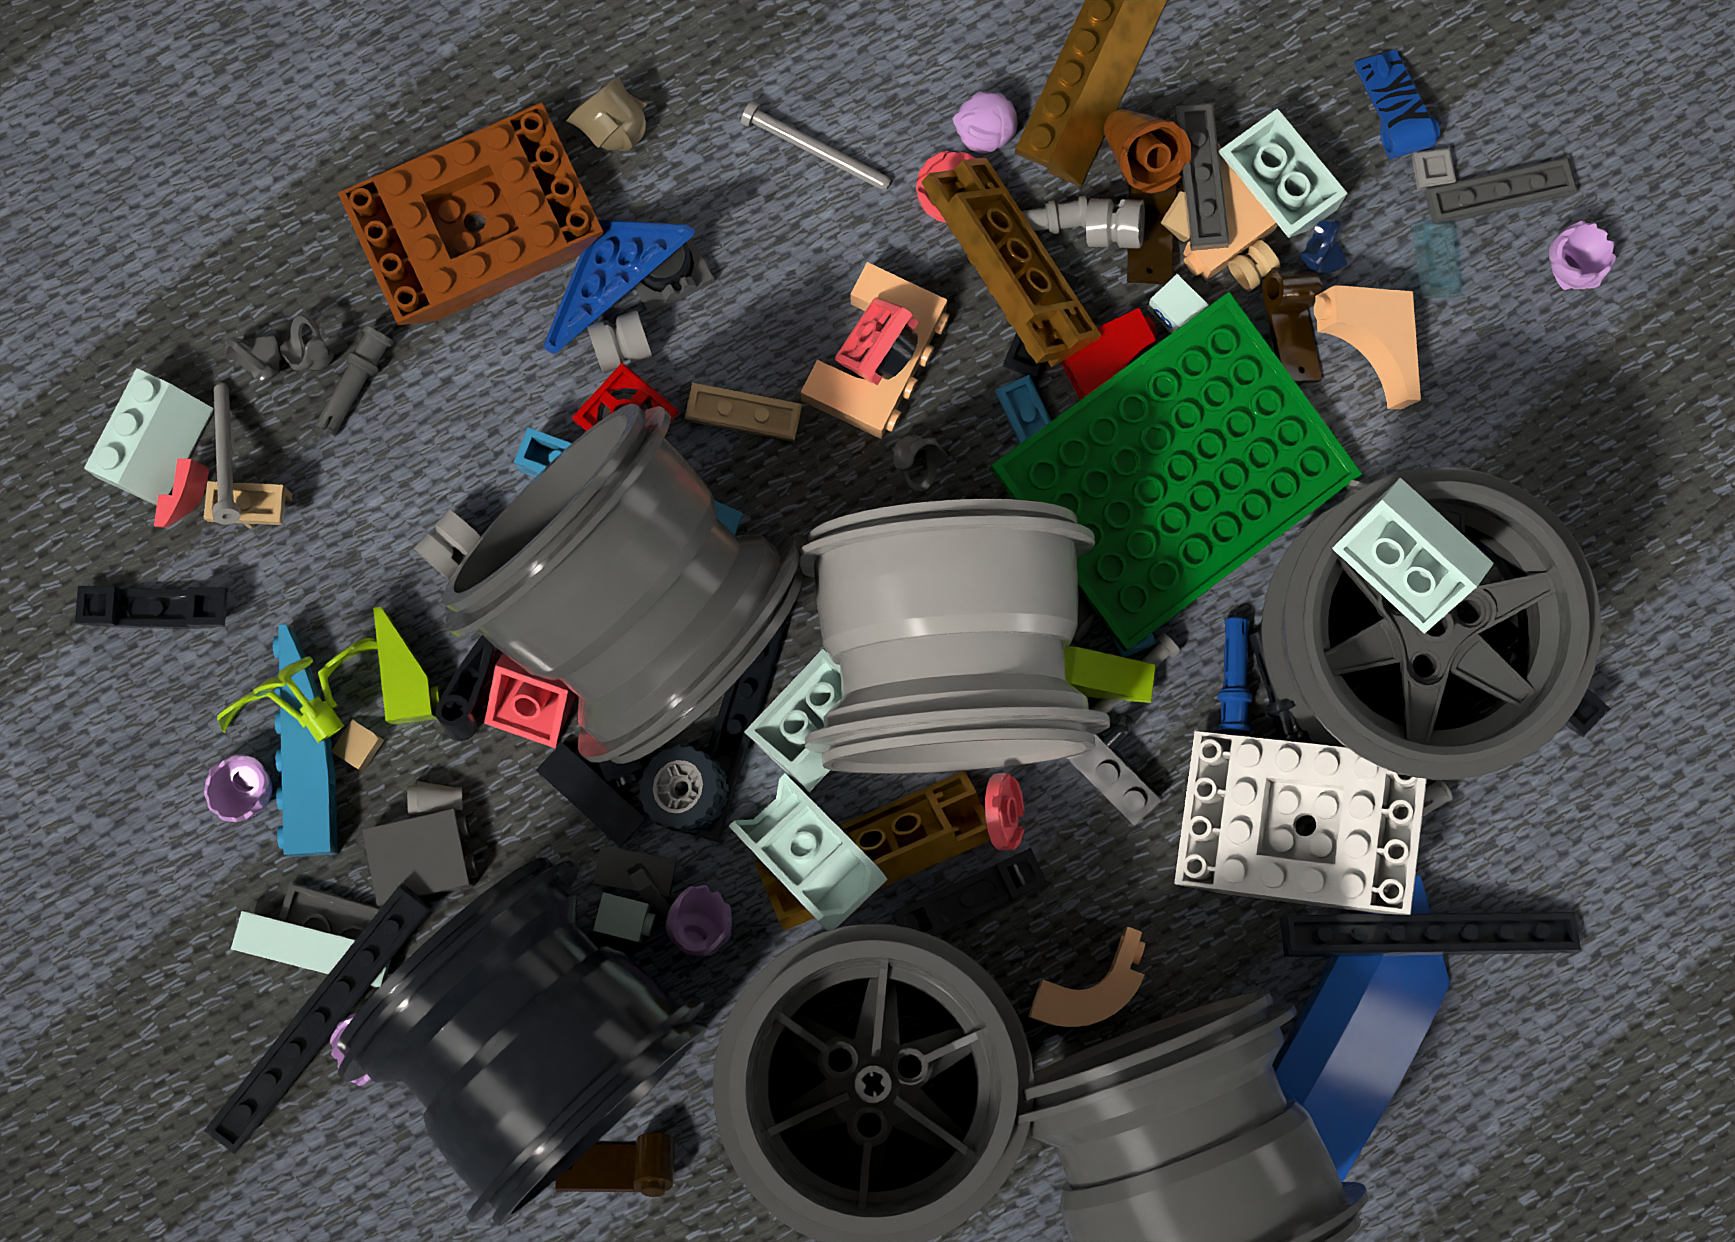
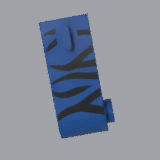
M1397 50L1355 61L1356 71L1381 120L1380 137L1387 157L1394 159L1434 147L1436 139L1440 137L1439 124L1436 118L1430 117Z

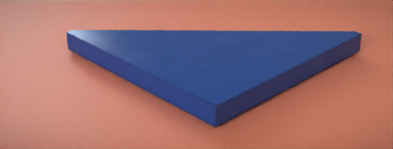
M598 220L603 234L581 252L544 342L543 349L552 354L560 351L694 235L695 230L686 224Z

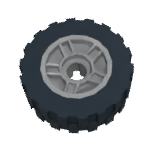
M675 745L674 748H665L661 750L660 754L654 755L650 759L651 762L647 767H644L642 779L639 780V800L643 803L644 807L642 809L645 814L649 815L653 822L671 831L687 834V832H700V829L708 828L716 818H719L722 814L721 810L723 806H726L728 800L726 795L729 792V785L726 784V773L720 768L721 765L717 760L703 751L688 745L687 747ZM687 783L689 787L688 792L682 796L679 794V790H683Z

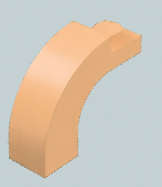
M1130 927L1124 928L1110 970L1098 984L1091 988L1073 990L1041 980L1028 1017L1053 1026L1079 1027L1095 1024L1117 1013L1137 992L1145 975L1130 969L1132 963L1139 964L1146 943L1140 941L1142 932Z

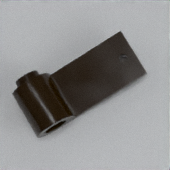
M1177 182L1168 189L1156 193H1146L1129 185L1128 199L1144 201L1145 228L1142 247L1127 248V283L1167 284L1172 279L1173 233L1162 225L1161 221L1179 192H1183V182Z
M1310 269L1271 270L1265 275L1262 291L1275 355L1295 383L1319 382L1322 380L1307 309L1314 306L1315 296L1322 292V281L1318 274Z
M650 1132L639 1135L636 1145L595 1144L556 1180L555 1190L556 1192H641V1194L648 1197L662 1196L665 1194V1191L673 1187L676 1140L665 1133Z

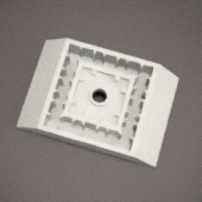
M1195 731L1174 884L1229 895L1376 914L1411 915L1427 779L1415 778L1384 769L1358 756L1346 747ZM1304 815H1310L1316 820V829L1309 836H1300L1295 829L1297 820Z

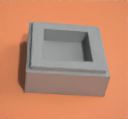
M1450 148L1420 151L1412 154L1418 191L1456 182Z

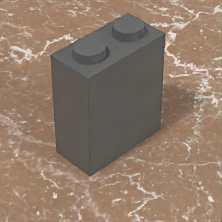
M450 809L362 830L377 906L382 907L401 883L422 899L475 887L473 877L479 876L477 861L474 854L468 855L465 840L471 839L470 827L467 817H460L459 811Z

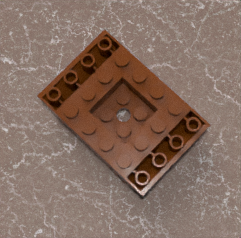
M542 102L338 192L398 325L442 319L576 259L582 251L587 249L603 234V230ZM473 215H481L486 219L484 228L478 232H471L466 229V221Z

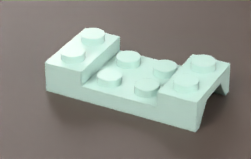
M786 774L779 778L776 799L757 817L751 820L733 821L729 825L740 840L767 866L827 931L836 929L888 880L878 866Z

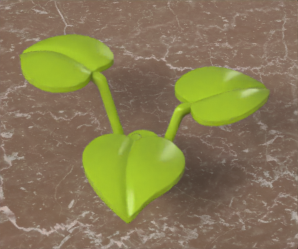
M364 638L356 641L340 651L318 672L326 701H322L319 696L308 701L291 679L292 676L313 662V659L307 656L287 665L279 671L277 676L266 679L252 692L238 698L224 708L217 716L220 729L225 733L235 716L249 702L269 697L297 719L303 728L307 727L317 743L324 741L344 727L333 710L338 705L332 698L328 677L348 659L366 651L378 649L377 640L374 638ZM287 684L303 705L299 709L301 713L272 690L276 687H285Z

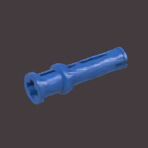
M1227 618L1224 621L1223 689L1220 690L1217 700L1221 702V724L1217 725L1216 732L1229 735H1247L1251 733V726L1247 725L1248 703L1252 701V695L1247 690L1249 620Z

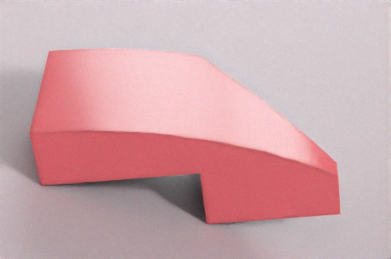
M177 458L172 495H158L154 521L155 527L167 528L200 505L208 480L209 467L192 459Z

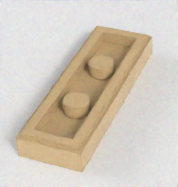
M692 383L685 421L795 442L802 404Z

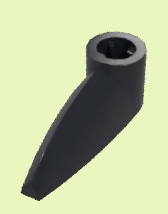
M483 635L478 639L455 672L436 708L438 721L448 737L454 741L468 740L476 733L478 728V720L474 710L485 686L494 652V645Z

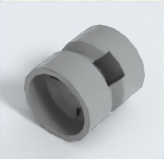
M1090 198L1086 217L1088 247L1110 248L1113 242H1117L1120 248L1142 247L1145 228V206L1143 200L1122 199L1118 205H1115L1112 199Z
M637 310L617 316L615 324L605 320L587 326L602 372L617 368L626 358L633 363L652 357Z
M448 509L435 524L436 532L434 534L427 533L413 549L445 578L450 580L463 558L481 536L458 515Z

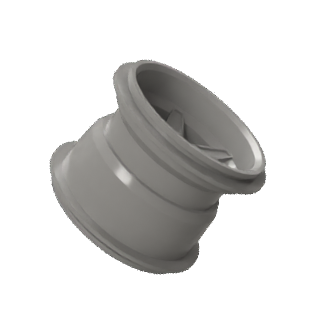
M960 499L889 506L839 517L814 528L808 535V544L799 549L800 560L798 565L804 575L815 578L816 604L822 643L832 661L840 665L842 698L824 715V728L805 736L806 749L822 753V766L828 770L869 774L932 773L999 768L1063 759L1093 750L1096 746L1093 734L1108 729L1110 727V718L1108 714L1089 710L1088 698L1066 682L1063 649L1071 644L1078 626V574L1076 559L1094 548L1095 536L1093 531L1077 524L1076 514L1065 507L1044 502L1012 499Z

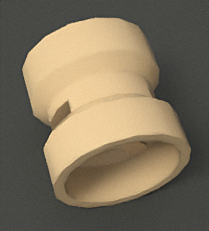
M1257 240L1249 246L1248 252L1245 255H1237L1228 262L1231 274L1242 288L1249 292L1260 284L1261 279L1269 271L1281 269L1277 256L1262 240Z

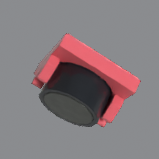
M876 297L872 300L837 353L835 360L870 383L878 385L882 378L889 380L896 376L911 359L918 343V335L912 330L916 328L919 322L904 307Z

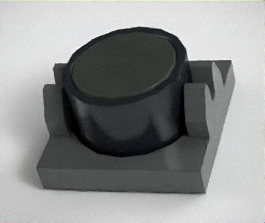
M680 216L667 222L669 224H684ZM691 237L636 284L634 288L649 316L707 287L714 283L715 280Z

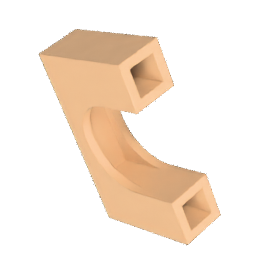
M867 262L850 294L851 305L866 311L872 300L877 297L907 309L919 322L916 328L912 330L918 335L916 349L909 362L896 376L889 380L882 378L878 385L870 383L866 379L851 376L817 359L801 390V401L882 439L886 430L894 431L902 413L897 408L902 398L909 400L918 382V379L913 376L919 365L923 367L927 365L934 350V347L929 344L935 332L940 335L943 333L950 314L946 313L947 299Z

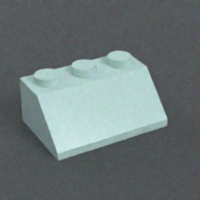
M1278 108L1219 150V154L1288 238L1310 230L1318 222L1327 218L1339 208L1348 194Z
M136 368L84 469L96 478L157 506L158 495H171L173 491L177 458H190L214 412V408L174 385Z
M1401 478L1361 516L1332 548L1424 634L1470 594L1494 564Z
M822 649L744 731L773 761L808 792L830 770L822 766V753L806 749L805 736L824 728V715L842 698L840 665L835 664L829 654Z

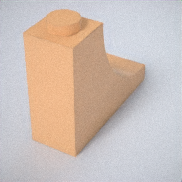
M1218 143V151H1219L1222 147H1221L1220 144ZM1220 154L1229 247L1191 251L1189 241L1183 253L1186 256L1184 262L1190 272L1195 276L1200 274L1205 281H1208L1227 267L1231 259L1247 252L1249 246L1257 240H1263L1274 232L1278 226Z
M1334 285L1316 295L1314 315L1317 319L1318 332L1334 335L1345 340L1367 358L1382 383L1387 401V409H1403L1421 401L1413 292Z

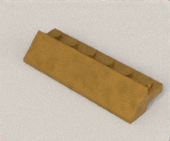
M1167 0L1084 1L1015 148V154L1047 167V173L1081 187L1105 136V121L1110 114L1117 110Z
M987 158L962 160L954 170L932 172L922 180L921 183L929 194L931 202L943 216L950 232L959 241L967 254L968 260L975 266L988 291L994 296L1005 313L1007 321L1013 326L1024 343L1026 351L1033 357L1036 363L1048 361L1050 366L1053 367L1097 341L1102 336Z
M965 770L838 826L878 866L888 879L878 889L991 840L987 829L985 810ZM760 860L755 862L757 871L783 931L815 918Z

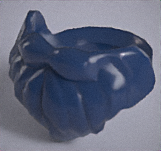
M1321 220L1318 222L1312 238L1308 241L1306 249L1300 255L1301 261L1307 265L1308 269L1315 271L1317 274H1329L1347 265L1339 243L1335 240V236L1342 224L1339 220Z

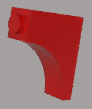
M1140 308L1098 327L1097 329L1102 336L1097 341L1060 362L1080 400L1154 347L1155 337L1158 335L1156 327L1149 316H1143Z

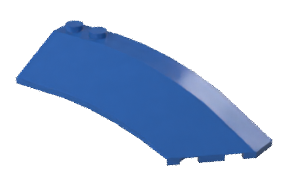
M1416 874L1411 914H1431L1422 879ZM1360 911L1353 912V914H1376ZM1442 955L1331 957L1272 1064L1285 1098L1296 1100L1309 1112L1332 1158L1341 1182L1344 1181L1397 1090L1450 985Z

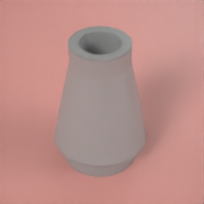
M417 781V785H407L408 816L418 815L419 817L450 809L462 810V787H450Z

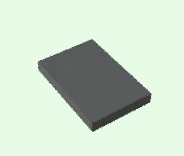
M290 882L278 920L356 940L381 908Z

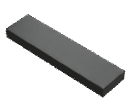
M1213 103L1176 106L1174 111L1176 124L1186 132L1191 143L1190 162L1188 165L1185 163L1181 170L1191 251L1228 248L1230 242Z
M1566 157L1427 188L1424 191V195L1434 227L1573 196L1578 190L1569 158Z

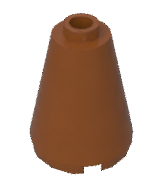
M1128 109L1114 111L1105 121L1104 135L1119 169L1129 185L1146 193H1156L1168 189L1182 177L1179 173L1185 163L1188 165L1191 159V143L1186 132L1179 125L1170 120Z

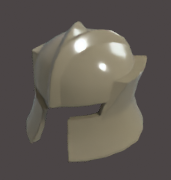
M619 76L578 106L566 122L581 129L597 148L602 147L607 151H628L642 139L645 133L646 120L643 111L647 104L630 95L623 85L621 76Z

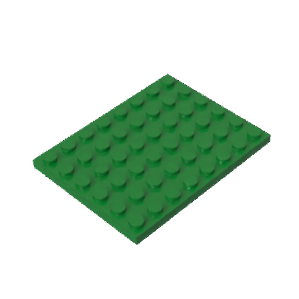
M1230 292L1226 293L989 467L1013 500L1044 502L1065 507L1076 514L1077 524L1093 531L1095 536L1094 548L1076 559L1078 590L1124 652L1128 651L1350 484L1351 480H1355L1362 475Z

